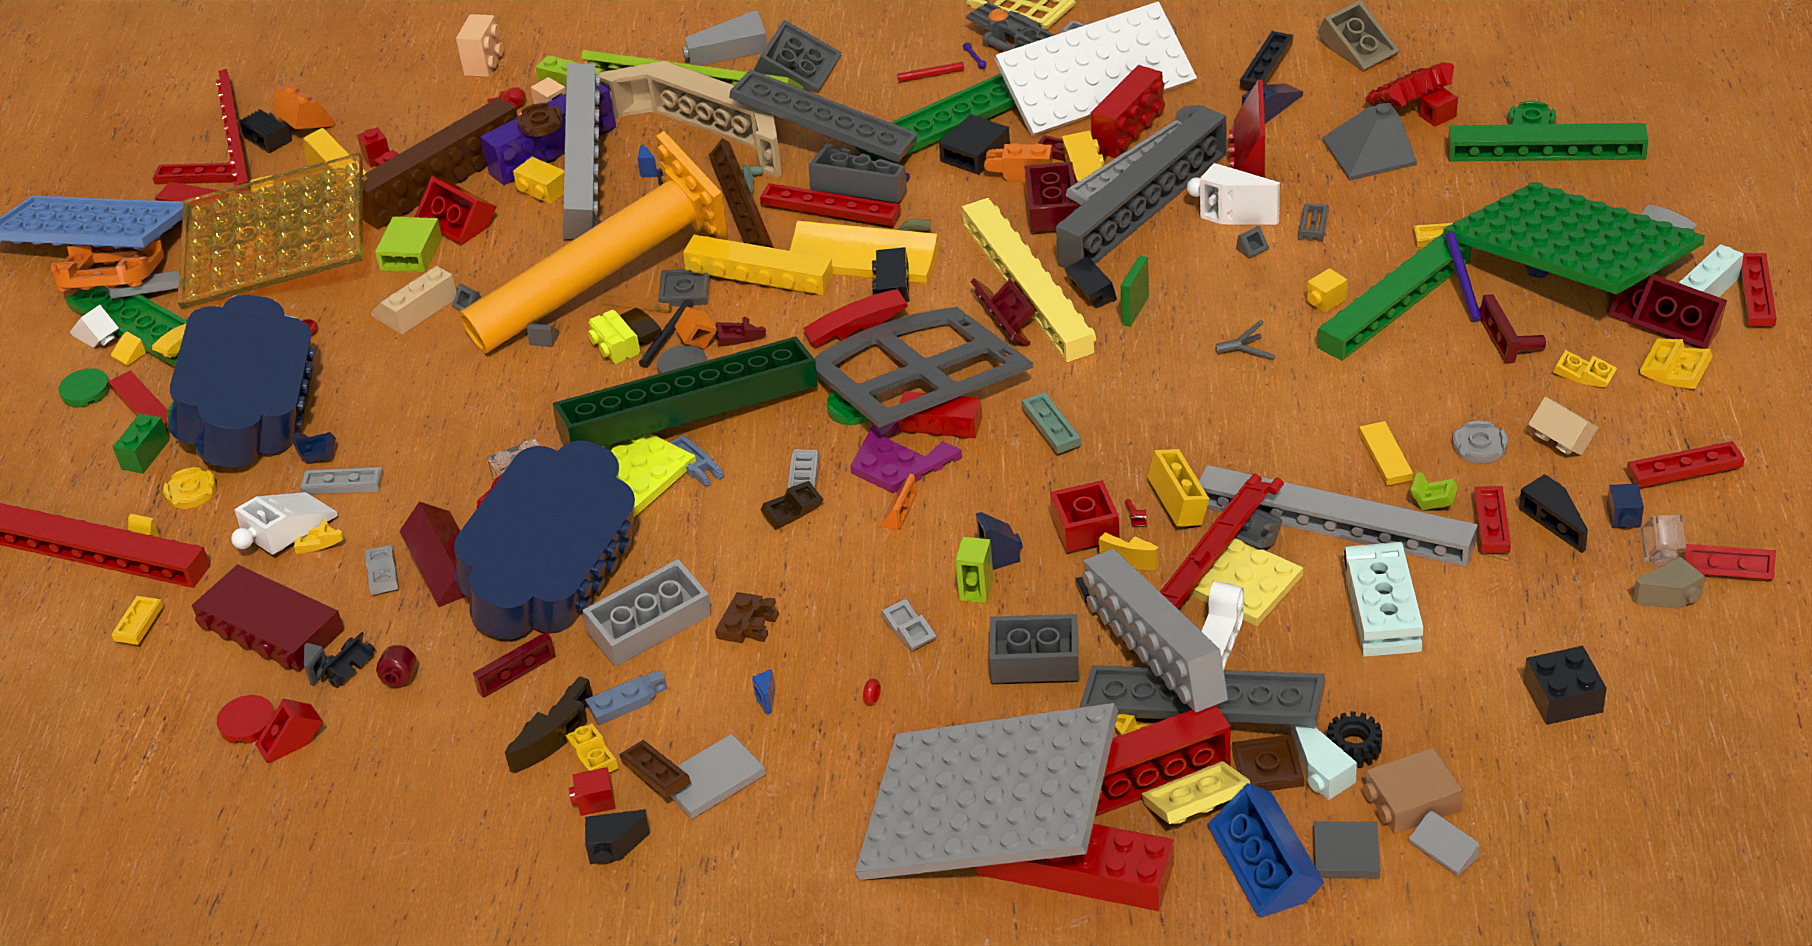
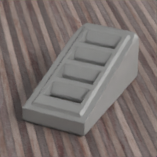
M793 450L788 488L810 481L816 489L821 465L818 450Z

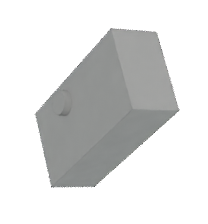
M679 559L583 609L586 632L614 667L711 615L709 594Z

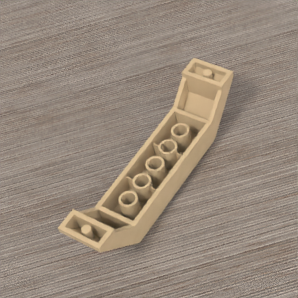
M666 61L598 73L600 74L599 83L610 90L615 118L620 119L623 116L649 112L664 115L757 149L759 165L762 166V171L777 178L782 176L774 116L729 98L730 90L734 85Z

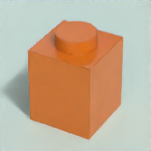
M687 306L675 325L685 344L706 349L717 330L707 312Z

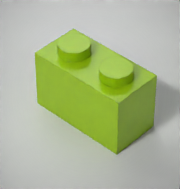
M962 537L955 560L959 600L987 603L994 581L990 539Z

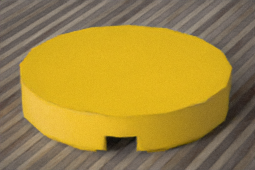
M199 467L185 468L174 473L170 477L171 480L168 484L165 482L163 486V494L169 505L178 509L198 507L210 500L217 490V483L212 472L209 470L207 472L202 471Z

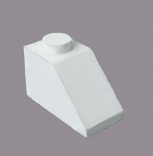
M99 305L82 316L70 333L73 337L95 348L99 344L105 346L114 340L115 336L113 334L117 331L118 326L102 306Z

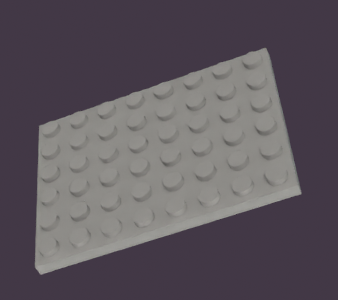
M1114 703L896 734L855 868V874L859 880L1086 854L1119 712Z

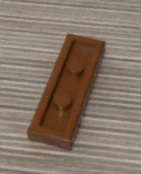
M644 740L619 754L624 765L665 798L691 784L690 777L686 772Z

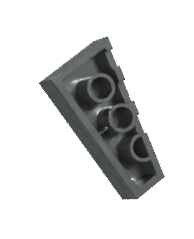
M826 143L809 163L811 190L863 197L869 200H883L888 203H898L907 192L906 166L882 159L872 161L870 156L866 154L855 156L851 154V150L842 148L839 151L834 149V145Z

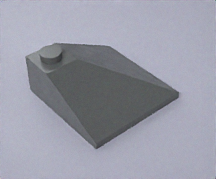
M783 20L761 54L753 71L765 75L790 78L804 86L803 90L818 93L842 52L790 22Z
M1390 103L1368 107L1322 137L1323 143L1349 181L1417 165V160L1400 116Z

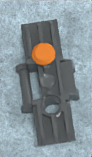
M990 2L985 3L966 15V19L988 30L983 37L985 45H992L1004 52L1055 36L1042 29L1041 23L1021 13L1011 10L1008 12ZM1014 36L1013 45L1004 42Z

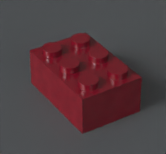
M1064 162L1025 166L1031 232L1054 231L1061 221L1078 209V203L1066 196L1067 189L1075 184L1073 163Z

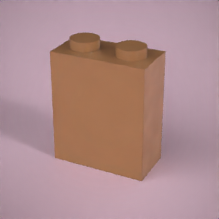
M1434 748L1366 770V784L1363 785L1364 794L1369 802L1373 801L1378 809L1381 821L1384 824L1387 823L1394 834L1418 826L1430 811H1434L1441 817L1461 811L1463 790Z

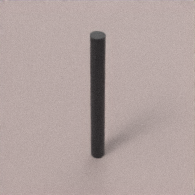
M686 299L662 330L663 333L658 335L639 360L641 367H648L675 331V325L686 306L693 307L691 300Z

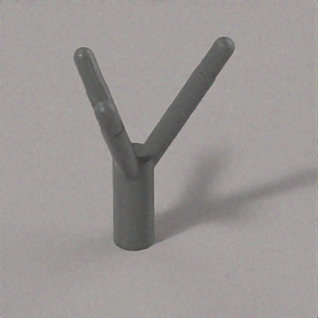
M1259 320L1238 339L1216 344L1218 354L1240 349L1265 358L1275 359L1273 354L1243 345L1262 337L1260 333L1250 336L1263 325L1262 320Z

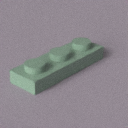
M1046 392L1022 400V409L1057 454L1081 446V437Z

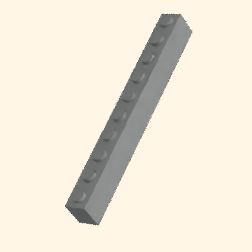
M1207 465L1199 480L1209 497L1207 509L1223 512L1221 510L1222 505L1229 503L1252 475ZM1261 477L1262 482L1271 483L1274 480ZM1284 482L1283 487L1276 495L1268 493L1257 507L1264 512L1283 519L1282 526L1366 545L1402 542L1406 554L1464 567L1468 566L1476 545L1477 524Z

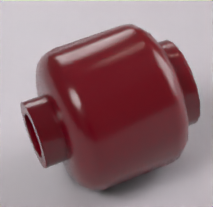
M392 645L387 647L377 663V676L386 685L392 687L405 686L411 680L418 662L415 654L405 646Z

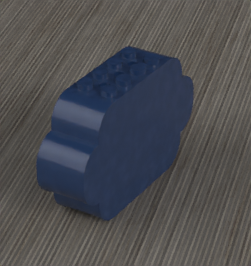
M254 295L235 296L226 301L223 307L207 306L193 311L187 320L170 383V396L174 402L168 428L173 437L184 443L195 444L197 454L204 461L226 467H242L256 460L259 453L276 454L290 448L293 444L292 435L296 433V430H301L303 415H300V413L305 414L307 401L305 397H308L310 382L308 380L311 381L313 375V366L309 362L314 360L315 347H311V330L309 326L297 318L284 316V309L278 302L267 297Z
M581 440L567 443L558 451L545 446H533L522 450L515 456L455 539L454 551L457 563L455 582L460 592L471 598L470 617L477 628L500 639L519 638L528 633L531 628L542 632L556 633L572 626L581 612H583V609L590 606L592 596L595 592L599 593L602 590L605 577L608 573L614 572L619 562L618 558L622 553H627L632 543L635 496L629 485L618 479L619 463L611 451L593 442Z

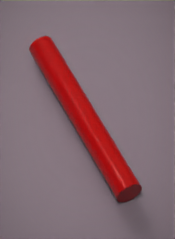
M957 62L897 73L898 82L964 71V63Z

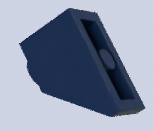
M983 512L976 513L978 538L990 539L993 570L1020 562L1019 550L1023 549L1019 534H1014L1010 525Z

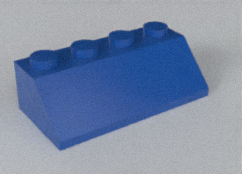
M1247 783L1207 824L1259 917H1265L1304 904L1324 884L1323 879L1272 792Z

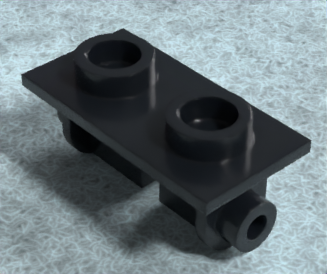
M363 632L355 638H349L336 656L331 655L325 660L322 665L321 682L329 678L328 681L332 686H342L356 673V669L350 665L351 663L360 669L374 656V646L370 643L364 644L362 642Z

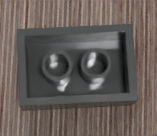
M1077 614L990 617L989 661L991 683L1079 680Z

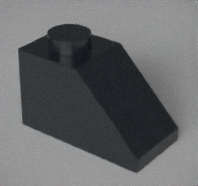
M646 809L585 817V846L590 864L621 861L650 834Z

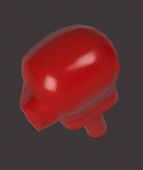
M513 87L500 92L499 97L515 106L517 110L524 104L526 94L521 88ZM496 98L488 99V103L495 100Z

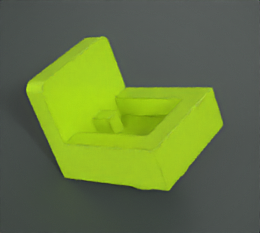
M1423 472L1416 473L1410 491L1412 498L1417 501L1421 510L1451 506L1458 486L1454 479L1428 483Z

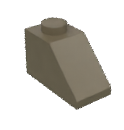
M1678 557L1637 579L1633 601L1641 605L1680 609L1689 603L1699 600L1703 593L1705 576L1682 557Z

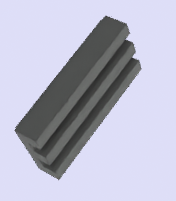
M1304 204L1298 240L1308 237V241H1313L1314 237H1316L1318 242H1323L1329 205ZM1309 210H1314L1310 230H1305ZM1319 211H1323L1319 231H1316Z

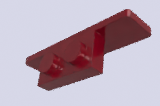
M973 278L970 282L976 288L974 293L982 301L986 302L985 308L997 316L995 321L1002 328L1007 329L1005 333L1007 337L1016 344L1021 342L1027 346L1030 341L1021 331V328L1037 310L1014 281L1009 279L994 295L986 285Z

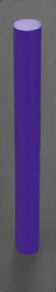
M1450 232L1445 235L1471 320L1472 322H1478L1482 319L1456 235L1454 232Z

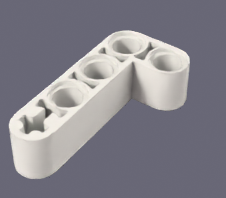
M1214 581L1209 594V614L1202 632L1220 648L1224 670L1243 621L1244 587Z

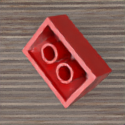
M431 176L415 217L438 218L441 234L463 245L488 228L497 206L449 181Z

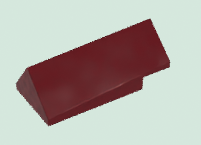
M1652 274L1616 294L1608 316L1675 339H1683V342L1708 349L1721 327L1727 300Z
M419 501L400 529V535L439 608L466 597L460 592L455 582L457 563L454 544L460 529L450 511Z

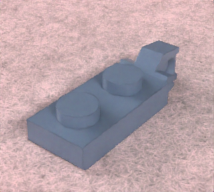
M656 671L585 699L586 705L596 723L601 725L650 704V699L656 696L657 693L667 690L666 680L661 671Z

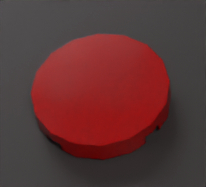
M241 696L230 701L220 710L217 716V727L221 736L230 743L237 744L236 741H243L244 744L251 743L259 739L275 711L270 701L262 696Z

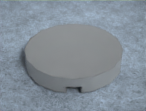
M1470 421L1463 424L1459 430L1458 428L1455 430L1452 446L1455 453L1466 461L1480 464L1491 463L1502 458L1506 453L1508 437L1502 428L1499 430L1495 427V424L1489 421Z

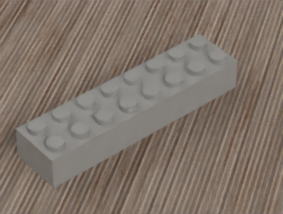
M567 63L563 239H576L597 226V216L593 215H597L598 179L593 178H598L597 160L599 145L598 142L594 141L599 140L598 124L594 123H599V107H595V105H599V89L595 88H599L600 74H595V64Z
M1115 549L1083 560L1085 572L1082 573V577L1089 591L1087 603L1090 610L1096 612L1105 625L1108 624L1113 629L1114 634L1117 637H1121L1127 647L1138 654L1142 663H1147L1151 667L1155 676H1160L1165 681L1169 690L1173 689L1178 694L1183 704L1187 703L1195 712H1199L1228 700L1220 648Z

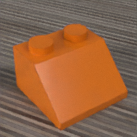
M286 84L285 87L275 88L272 112L293 128L307 129L335 126L334 120L324 108L311 98L309 94L301 91L298 86Z

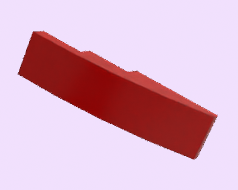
M895 289L847 304L824 315L803 329L816 349L836 335L842 341L860 328L866 330L880 325L908 307V304L900 291Z

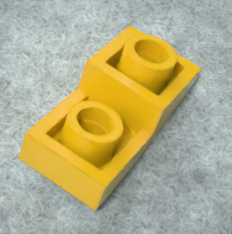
M186 324L164 334L152 345V350L162 353L165 357L178 356Z
M1565 350L1553 373L1582 384L1607 387L1617 368L1595 356L1588 362Z
M1106 532L1099 538L1100 554L1115 549L1135 569L1156 570L1159 567L1158 547L1150 542L1134 537L1128 543Z
M592 723L587 726L578 727L574 732L566 735L568 743L585 771L608 767L610 773L619 769L616 758L605 746L603 736Z

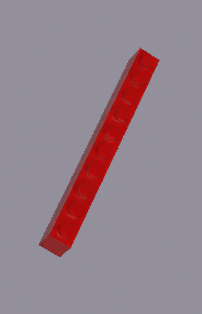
M0 503V545L190 588H194L210 568L205 549L199 545Z

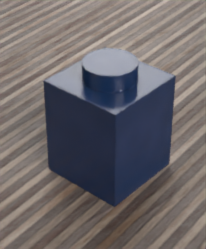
M1638 484L1609 485L1607 508L1612 528L1641 527L1644 506Z

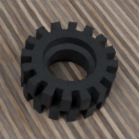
M1353 711L1350 716L1347 717L1346 713L1340 714V719L1336 716L1332 719V723H1329L1327 737L1355 760L1358 768H1363L1364 762L1369 766L1373 764V759L1377 761L1382 750V730L1379 722L1375 723V718L1371 716L1366 719V713L1362 712L1359 717L1356 716V711ZM1347 737H1359L1365 741L1350 743L1344 739Z

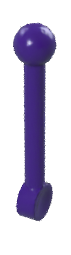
M964 43L963 50L968 51L978 62L980 69H984L987 65L986 62L981 60L972 50L971 43Z

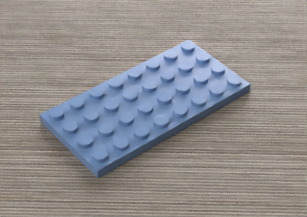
M30 196L0 217V242L12 241L14 244L32 242L34 245L52 243L55 246L72 244L76 247L92 245L93 247L113 246V248L133 247L134 249H144L150 242L160 238V235L166 230L172 229L173 225L178 221L184 220L185 216L191 213L193 209L191 202Z

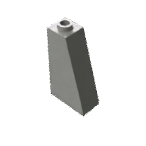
M756 10L684 37L686 46L682 47L685 60L689 59L691 65L700 66L763 53L767 47V37L759 13Z

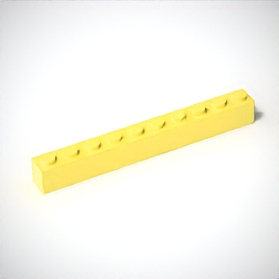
M989 198L962 206L963 226L1005 282L1009 279L1014 281L1037 311L1032 318L1066 363L1094 354V342H1096L1094 330L1086 325L1082 314L1076 312L1071 300L1065 298L1059 285H1055L1048 271L1045 272L1039 259L1034 258L1027 244L1024 245L1017 231L1014 232L1008 219L1003 218L998 206H994Z

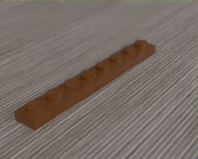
M722 138L711 151L709 157L743 241L746 244L774 248L731 144Z

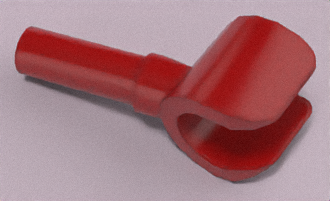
M1126 499L1125 505L1131 514V525L1147 526L1146 509L1137 510L1132 501Z

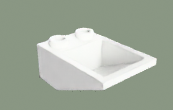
M1214 163L1201 178H1192L1187 184V191L1191 196H1200V218L1223 225H1277L1279 223L1280 182Z
M306 492L256 496L234 509L240 528L232 533L231 541L238 549H246L254 542L273 555L295 542V539L308 534L309 530L313 527L320 526L322 520L328 522L338 516L337 511Z

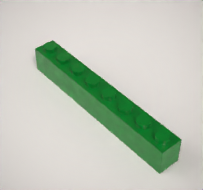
M1646 123L1449 125L1448 153L1449 162L1646 160L1649 139Z
M1443 233L1435 237L1423 249L1418 250L1415 255L1404 261L1393 272L1388 273L1376 285L1371 286L1359 298L1354 299L1351 304L1340 310L1334 317L1323 323L1317 332L1318 349L1343 361L1455 274L1456 269ZM1458 242L1466 265L1470 262L1471 246Z

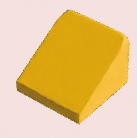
M125 332L111 353V357L125 366H129L145 355L146 351L140 338Z
M135 514L129 515L128 530L160 537L153 518Z

